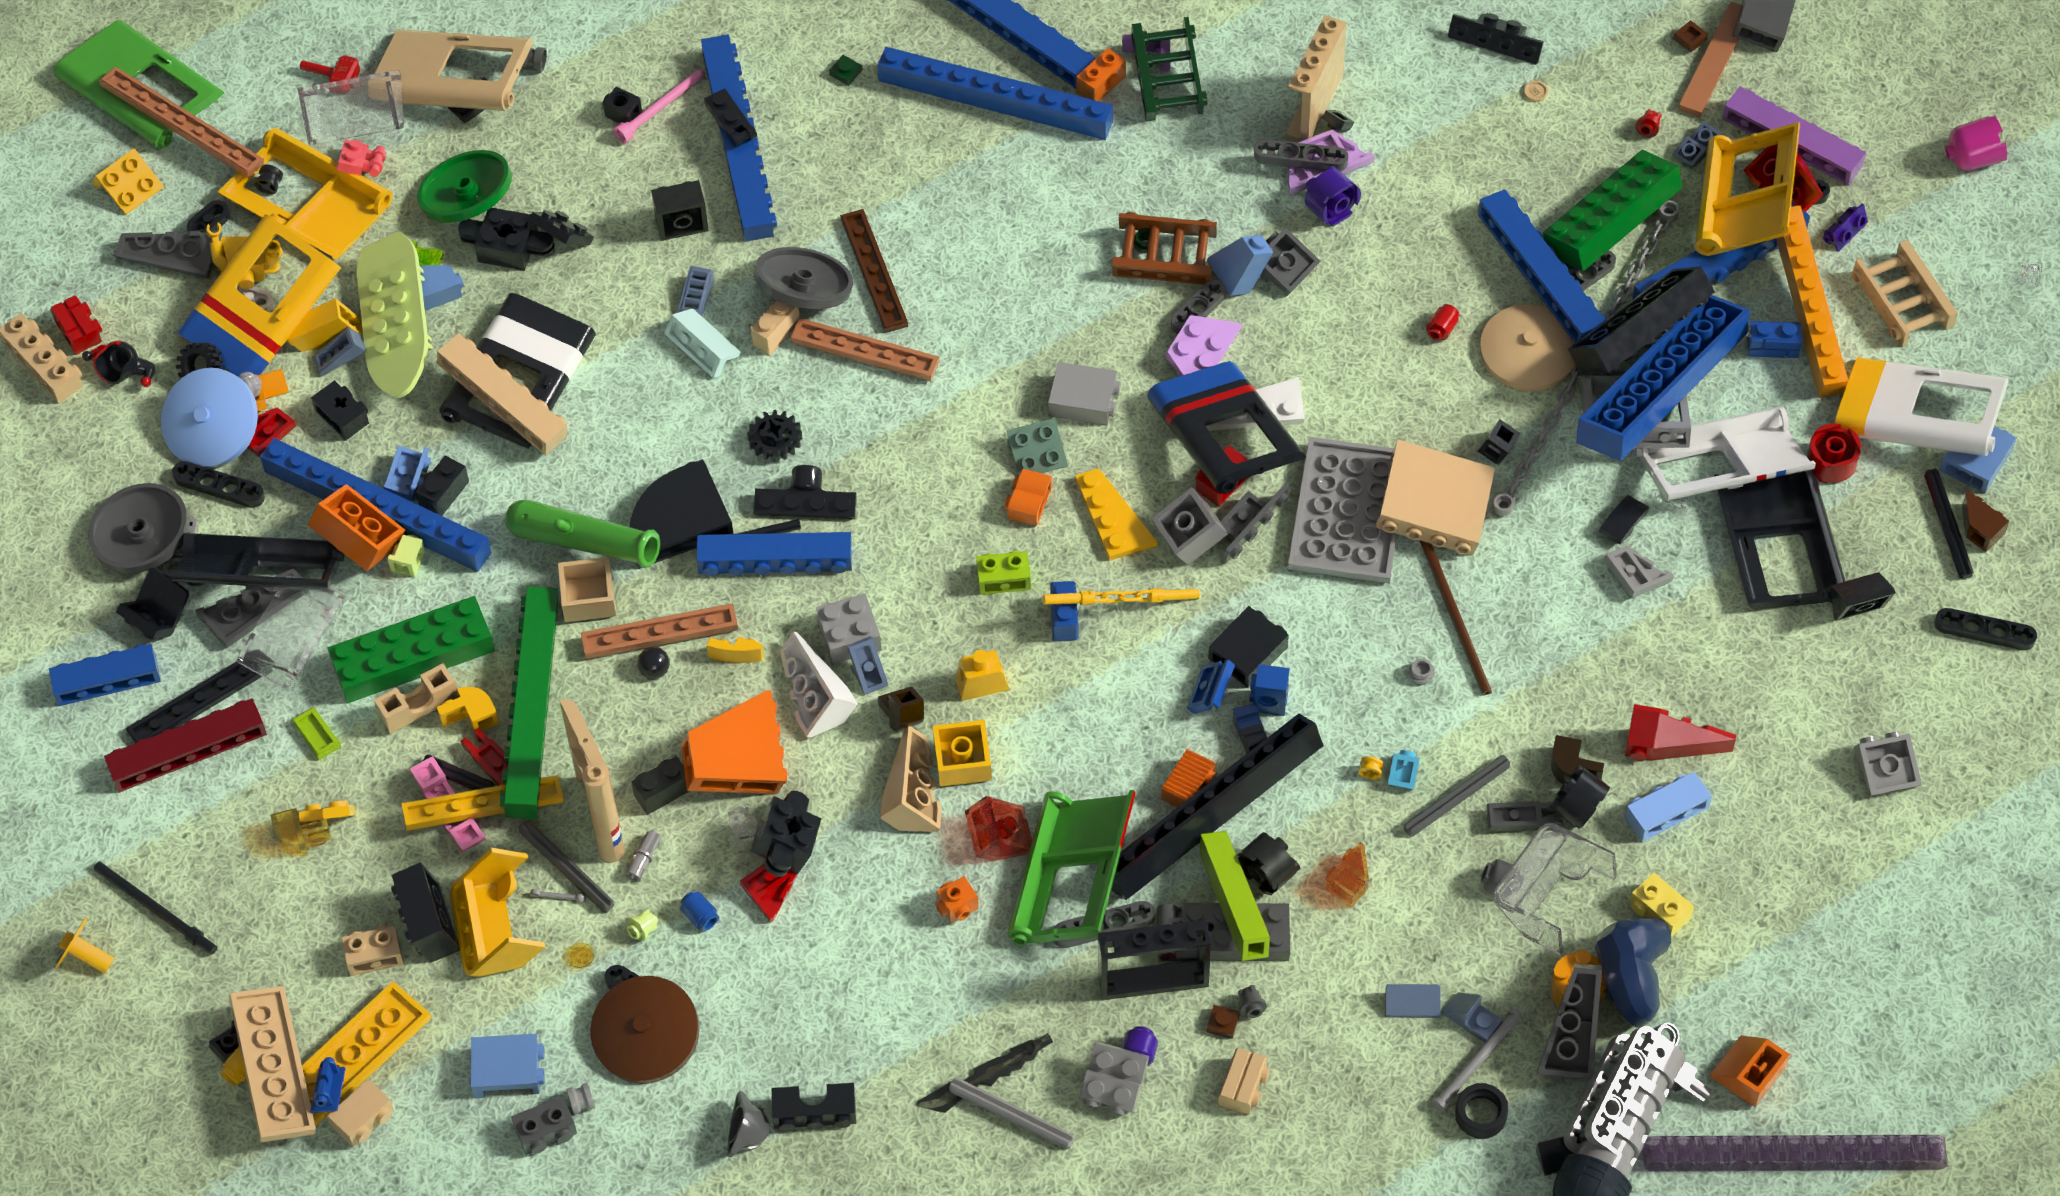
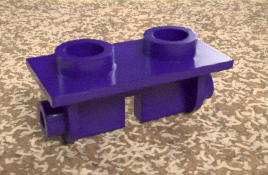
M1863 203L1859 207H1848L1837 219L1839 224L1833 223L1824 231L1823 240L1826 243H1835L1838 252L1868 223Z

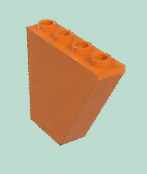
M771 690L760 693L687 733L681 744L687 791L779 793L783 784L787 782V770L783 768L784 749L783 746H780L779 742L780 725L776 723L775 717L777 705L773 701Z

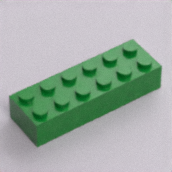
M1642 149L1543 231L1544 241L1554 249L1560 261L1582 272L1585 271L1683 188L1678 165Z
M475 596L327 647L347 704L419 679L421 674L442 663L446 668H450L495 652L492 636Z

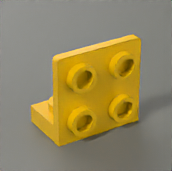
M134 148L96 175L91 181L97 189L103 186L124 214L130 213L163 188V184Z

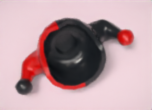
M112 341L108 345H100L92 351H84L82 353L84 361H90L94 357L93 366L97 375L108 384H119L131 375L138 374L144 376L140 380L141 385L149 387L151 379L156 372L155 365L146 359L138 357L135 348L125 341Z

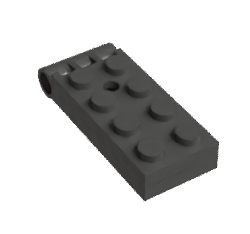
M1177 902V905L1162 904L1157 907V926L1207 920L1208 929L1211 930L1209 932L1211 942L1210 961H1242L1219 903ZM1256 903L1270 936L1269 956L1267 958L1246 961H1289V904ZM1197 948L1157 953V958L1161 961L1197 960Z

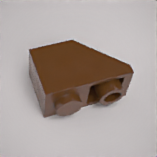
M1968 491L1962 504L1965 535L1967 539L1987 552L2005 535L2009 520L2001 512L1995 511L1987 505L1981 497L1975 496Z

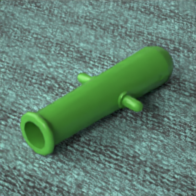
M533 500L513 502L508 507L505 515L507 529L518 538L636 562L641 568H649L656 561L660 550V538L654 529L642 531Z

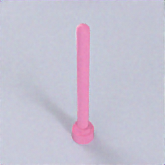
M701 69L695 71L632 121L621 122L613 129L616 138L624 144L630 141L638 127L704 77V71Z

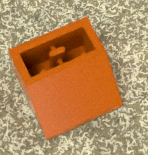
M1740 1035L1709 1077L1756 1108L1786 1069L1790 1054L1768 1039Z

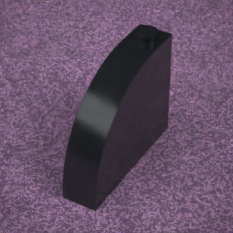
M703 459L689 462L685 466L672 470L654 481L637 501L630 521L631 528L642 531L654 529L658 533L660 550L654 563L696 549L697 535L734 534L732 521ZM636 563L637 568L641 569V566Z

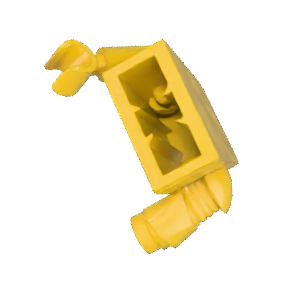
M217 222L218 232L212 233L208 224L206 234L212 239V242H210L212 261L222 272L248 236L221 237V241H219L222 227ZM272 240L239 283L242 289L253 288L254 282H262L265 280L266 274L276 273L280 269L279 260L283 252L278 241Z

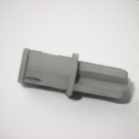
M653 830L646 832L639 848L634 850V857L625 872L629 879L638 882L642 879L648 863L653 861L652 855L661 839L660 834Z

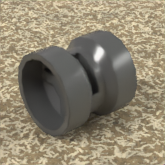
M537 47L534 50L531 48L522 69L533 67L536 71H544L547 49Z

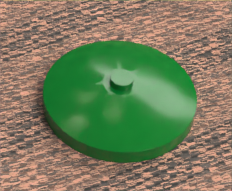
M489 150L464 152L443 161L426 175L419 186L417 200L423 213L431 220L442 223L468 220L489 210L503 198L511 185L512 172L505 158L499 153Z

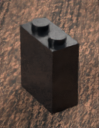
M1248 606L1209 646L1208 659L1213 663L1219 661L1224 663L1225 660L1229 659L1235 664L1231 676L1249 688L1252 673L1257 674L1258 664L1271 665L1288 648L1289 634H1287L1282 626L1275 625L1269 621L1261 611H1255Z

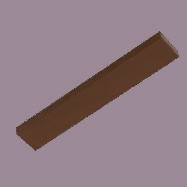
M864 209L840 215L842 225L884 332L888 333L909 327Z

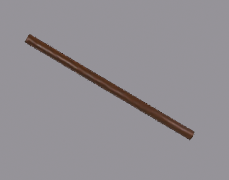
M1420 541L1483 696L1491 694V687L1431 543Z

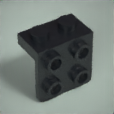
M150 568L136 601L120 603L116 613L123 617L127 624L141 630L142 634L149 639L155 640L168 637L174 633L189 598V591L179 583L172 582L171 577L158 568Z

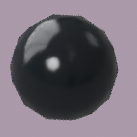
M660 647L644 649L639 654L637 660V667L640 673L648 679L663 677L668 672L670 666V659L667 653Z

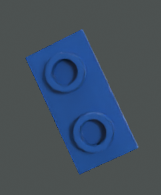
M326 1057L320 1062L310 1110L311 1113L338 1111L346 1067H337L335 1060L331 1057Z

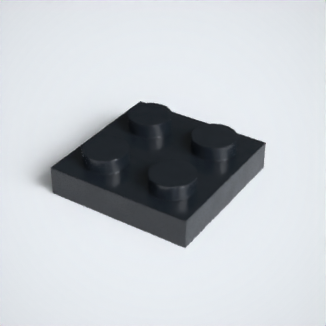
M547 210L532 212L529 218L530 222L564 244L590 245L594 239V236L587 232L588 229L579 223H572L568 220L569 216L560 211L555 213Z

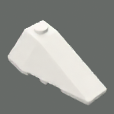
M793 631L781 648L780 654L785 675L791 678L793 683L790 696L791 699H796L799 710L794 712L796 721L805 736L811 738L844 724L858 703L839 677L797 632Z

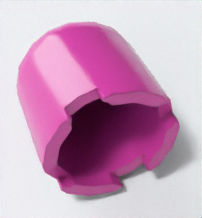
M1996 116L1983 117L1955 127L1949 134L1948 145L1945 146L1947 158L1949 160L1952 159L1955 165L1963 170H1974L2006 161L2007 146L2006 142L2001 143L1998 133L2003 132Z

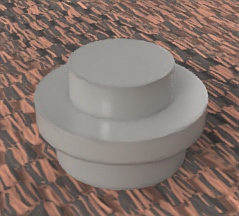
M1417 659L1410 665L1408 674L1413 682L1426 684L1434 678L1435 669L1428 660Z

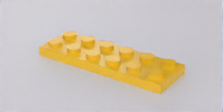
M392 981L302 1065L310 1105H312L320 1062L324 1058L331 1057L335 1060L337 1067H346L340 1105L432 1018L431 1014ZM331 1112L312 1113L315 1127Z

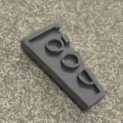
M294 568L274 576L302 578ZM262 587L261 591L244 589L237 596L230 599L222 598L215 601V605L206 609L201 607L195 610V612L220 642L228 648L310 589Z

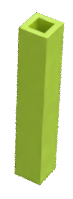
M1227 831L1201 834L1199 854L1241 960L1267 958L1269 956L1270 936Z

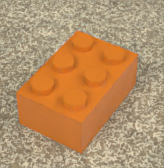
M347 484L318 503L308 523V526L318 535L322 536L366 571L393 553L395 545L399 543L405 532L403 527Z

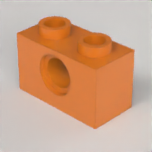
M1107 48L1076 76L1077 94L1084 98L1101 101L1126 77V59Z

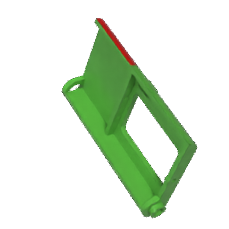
M1129 790L1128 795L1077 801H1072L1069 797L1059 792L1050 791L1045 793L1007 932L1008 937L1014 944L1026 945L1027 943L1094 938L1098 936V933L1101 931L1136 792L1134 790ZM1053 799H1058L1062 802H1055ZM1098 864L1082 925L1079 927L1042 930L1057 871L1062 867Z

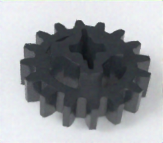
M773 410L772 415H768L765 411L763 412L764 417L762 419L756 416L755 424H749L750 431L747 432L750 449H754L756 456L763 454V460L765 461L769 456L773 457L774 462H777L779 456L786 460L787 453L795 455V448L801 447L800 440L803 437L800 422H795L794 415L787 418L786 411H783L781 415H777L776 410Z

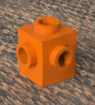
M965 876L954 882H946L937 890L936 908L942 917L946 915L950 923L956 920H964L973 911L979 909L978 896Z

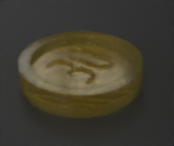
M586 943L572 945L567 952L568 962L574 968L582 969L588 967L594 960L592 947Z

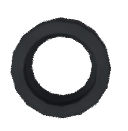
M1487 1083L1470 1085L1459 1094L1455 1108L1456 1122L1460 1129L1468 1136L1477 1139L1493 1137L1505 1126L1509 1111L1508 1101L1504 1093L1493 1085ZM1475 1098L1491 1100L1498 1108L1497 1118L1488 1124L1473 1122L1466 1115L1465 1108L1467 1103Z

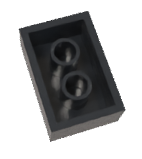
M421 862L392 874L394 885L391 886V890L395 899L400 902L401 908H398V913L402 922L406 923L408 930L405 931V936L409 945H414L420 956L424 955L430 963L460 951L441 886L436 878Z

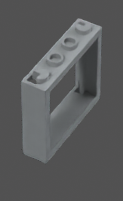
M1616 371L1609 375L1600 373L1595 376L1592 374H1582L1581 398L1583 414L1594 404L1592 394H1604L1626 371ZM1687 395L1678 403L1680 422H1659L1635 448L1690 447L1691 422ZM1677 435H1683V438H1677Z

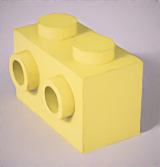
M1652 873L1632 892L1630 901L1633 911L1638 916L1654 917L1666 922L1671 931V937L1692 918L1694 906L1655 873Z

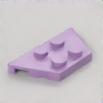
M1333 129L1298 142L1345 149L1348 153V165L1345 170L1341 171L1343 174L1374 163L1375 159L1371 152L1366 154L1357 148L1356 143L1345 139ZM1289 151V158L1296 155L1293 151ZM1311 153L1306 156L1309 160H1317L1320 158L1319 155L1315 153ZM1335 157V161L1338 162L1340 158ZM1289 167L1290 195L1305 190L1308 180L1313 177L1316 178L1324 170Z
M1190 315L1165 354V357L1175 367L1178 376L1217 365L1239 332L1242 324Z

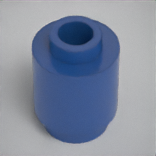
M689 892L682 898L680 910L696 928L707 931L719 920L716 908L701 892Z

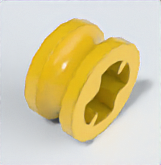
M1363 757L1360 761L1359 775L1363 778L1374 780L1381 778V770L1384 766L1383 761L1376 757Z

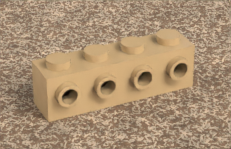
M20 313L0 327L1 341L50 395L60 403L83 387L80 379L83 375L75 364L70 365L67 362L68 358L61 349L56 350L53 347L54 343L46 333L42 335L39 332L40 329L32 318L28 320L23 313Z

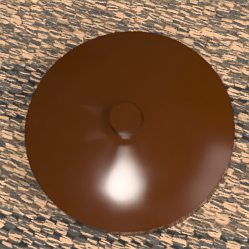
M657 976L630 978L610 989L598 1003L592 1016L590 1028L592 1046L602 1065L620 1079L641 1084L658 1082L678 1072L693 1055L700 1032L698 1013L687 993L672 981Z

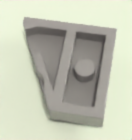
M1629 546L1609 552L1604 558L1606 564L1631 598L1664 586L1674 579L1673 573L1668 571L1665 574L1654 567L1655 562L1647 557L1640 556L1637 551Z

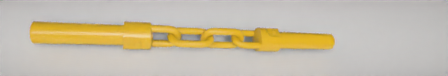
M1152 588L1138 592L1107 591L1102 593L1080 591L1079 593L1043 594L1042 603L1044 605L1080 603V605H1093L1094 603H1119L1121 601L1156 603L1163 602V600L1199 599L1200 592L1199 589L1163 590L1162 588ZM1141 594H1147V598H1142ZM1107 595H1117L1118 599H1108ZM1125 595H1135L1134 598H1125ZM1095 596H1101V599H1095Z

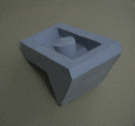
M871 636L846 645L852 661L850 667L864 695L889 686Z
M1458 992L1442 1011V1014L1483 1042H1486L1502 1024L1503 1020L1481 1006L1482 996Z

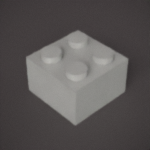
M1193 487L1189 488L1152 517V520L1174 553L1187 565L1228 535L1204 497Z
M866 593L816 607L817 622L832 665L850 660L846 645L869 636L873 638L877 652L882 651L880 633Z

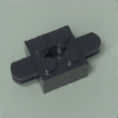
M491 207L487 210L483 221L468 219L461 221L458 225L461 241L475 244L479 263L525 271L531 254L549 257L555 248L553 236L547 232L538 231L537 225L529 221L531 214Z
M791 791L784 800L776 796L772 798L761 814L750 852L765 858V869L777 877L784 876L789 870L798 874L813 851L822 818L807 812L809 798L802 792Z

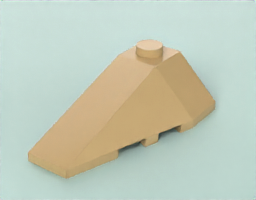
M911 726L904 729L882 795L880 818L899 831L937 832L940 830L942 809L941 803L934 800L933 790L937 789L936 780L931 778L928 770L933 765L927 737Z

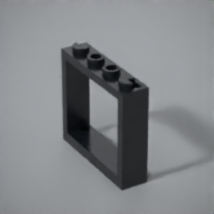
M1207 920L1098 933V980L1101 999L1110 1000L1209 987L1211 942ZM1113 947L1114 952L1108 953V948ZM1197 948V960L1108 971V959ZM1201 974L1203 980L1195 981L1194 975ZM1113 985L1114 991L1107 992V986Z

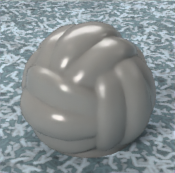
M244 372L238 376L248 385L256 398L262 389L261 379L251 372Z

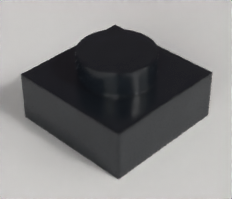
M1326 110L1322 116V119L1328 122L1327 126L1336 132L1349 131L1354 124V121L1337 110Z

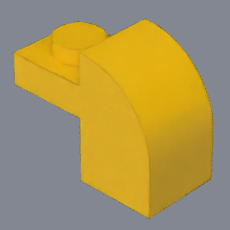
M458 688L459 698L447 700L442 705L436 707L443 727L467 717L474 731L478 728L483 731L499 724L497 712L490 697L479 688Z

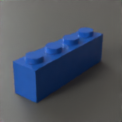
M152 644L137 645L131 649L112 651L106 655L87 657L81 661L62 663L56 667L49 668L53 694L58 706L161 682L157 658Z

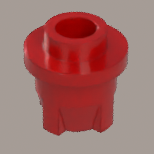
M1651 109L1646 110L1645 114L1636 122L1637 132L1647 138L1655 137L1660 130L1661 113L1651 111Z

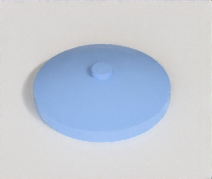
M203 368L193 371L181 378L172 387L165 399L161 413V430L164 440L171 452L182 461L206 468L226 465L245 451L254 436L258 420L256 400L248 385L231 372L219 368Z

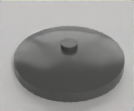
M800 247L776 248L762 254L756 262L754 277L758 286L772 298L788 305L807 309L832 308L848 300L852 292L853 277L848 268L837 259L819 251Z
M155 483L132 485L111 495L96 510L89 525V544L101 564L113 571L120 573L148 571L150 568L158 567L165 563L181 548L184 534L189 531V513L181 497L164 485Z

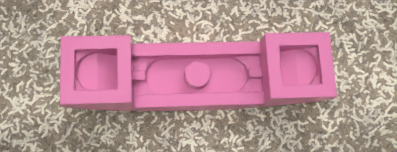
M433 756L410 768L411 774L426 799L455 794ZM473 817L464 821L442 824L463 853L486 840Z

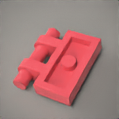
M345 139L337 171L361 176L362 172H366L372 177H376L383 169V162L386 158L385 148L379 145L372 151L368 150V144H363L358 140Z

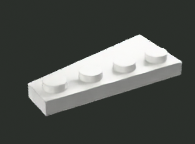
M1299 377L1256 389L1282 425L1304 423L1305 418ZM1244 413L1205 427L1208 431L1259 426L1248 413Z

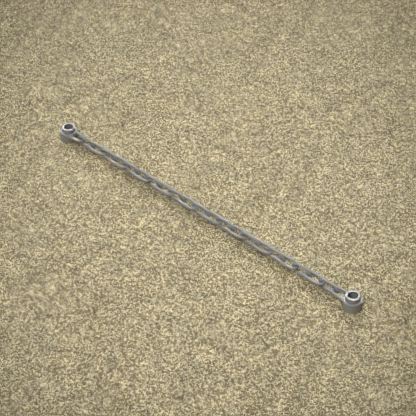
M1668 200L1659 207V217L1655 222L1656 230L1653 236L1647 237L1642 245L1640 259L1632 263L1627 272L1629 278L1625 285H1621L1613 298L1615 303L1610 310L1604 313L1605 317L1608 314L1612 316L1616 313L1619 305L1624 304L1629 298L1632 282L1640 278L1645 269V259L1654 253L1659 244L1657 239L1661 231H1665L1670 223L1678 217L1679 206L1676 202ZM1661 219H1662L1664 222H1666V224H1665L1664 227H1663V224L1660 223ZM1651 240V244H1654V246L1649 252V248H1646L1648 242ZM1636 264L1637 268H1641L1637 276H1635V272H1632ZM1622 289L1624 293L1627 292L1623 300L1621 297H1618ZM1576 365L1571 372L1573 378L1570 383L1564 385L1557 396L1558 404L1555 410L1549 411L1545 417L1542 433L1535 436L1528 448L1529 456L1526 461L1520 462L1514 472L1515 481L1512 486L1507 487L1502 494L1494 498L1493 510L1499 516H1507L1513 511L1514 500L1518 495L1517 487L1520 481L1526 480L1532 470V460L1536 455L1541 454L1547 443L1546 435L1549 430H1553L1561 419L1560 410L1564 404H1568L1575 394L1574 386L1578 379H1582L1580 372L1576 371ZM1567 388V392L1571 393L1568 399L1565 401L1566 398L1564 396L1562 397V395ZM1551 414H1553V417L1556 418L1552 426L1551 422L1547 423ZM1537 440L1539 443H1542L1538 451L1537 448H1533ZM1523 465L1525 469L1528 468L1524 477L1519 473Z

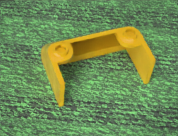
M490 848L456 879L451 887L450 899L464 973L468 976L481 977L522 968L545 948L544 942L512 937L506 899L516 890L517 882L514 871L528 859L526 853Z

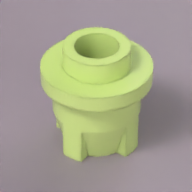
M646 909L636 917L632 916L627 920V932L631 938L644 941L648 938V934L657 928L658 919Z

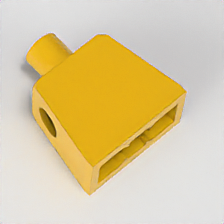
M977 650L973 655L962 657L959 660L955 681L961 701L1009 690L1004 669L996 650Z

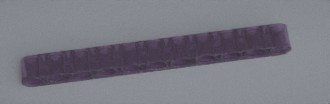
M1941 1135L1651 1136L1646 1138L1643 1146L1644 1169L1647 1171L1941 1170L1948 1166L1945 1137Z

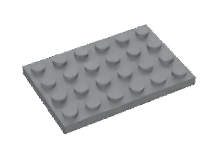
M1309 437L1288 570L1390 584L1397 534L1388 533L1376 528L1375 524L1380 515L1392 462L1390 458L1393 448Z

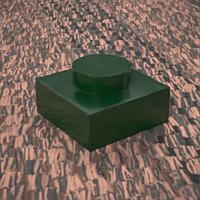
M842 55L829 69V75L849 86L862 72L863 68L858 62Z

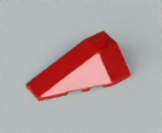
M1778 144L1766 147L1743 170L1751 182L1760 189L1774 184ZM1797 152L1791 205L1801 206L1802 211L1806 212L1823 196V193L1805 161Z
M1634 704L1625 751L1626 757H1631L1635 761H1653L1733 752L1736 741L1735 734L1709 725L1702 727L1693 725L1691 719L1684 716L1681 720L1668 716L1669 711L1661 708Z

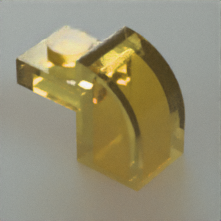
M296 808L270 814L277 841L280 847L290 855L308 856L306 846H321L326 841L332 840L327 819L301 825Z

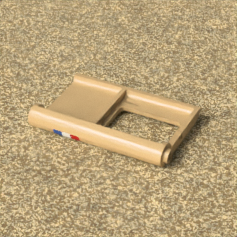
M569 699L559 700L575 776L578 782H584L599 856L606 862H617L623 857L625 848L608 767L577 705Z

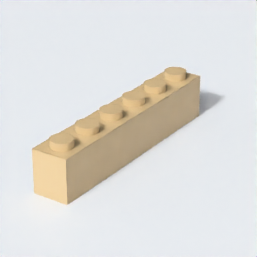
M458 333L437 351V364L542 454L547 456L567 438L566 421L560 415L552 413L544 401L537 400L532 396L525 385H519L512 379L511 374L506 369L499 368L488 354H483L479 351L472 340L469 338L465 339Z

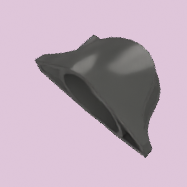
M742 1091L736 1094L730 1123L727 1157H733L739 1151L758 1148L767 1138L770 1131L769 1121L763 1113L764 1108L753 1105Z

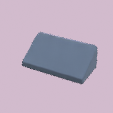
M1387 984L1385 988L1386 1017L1440 1018V985Z

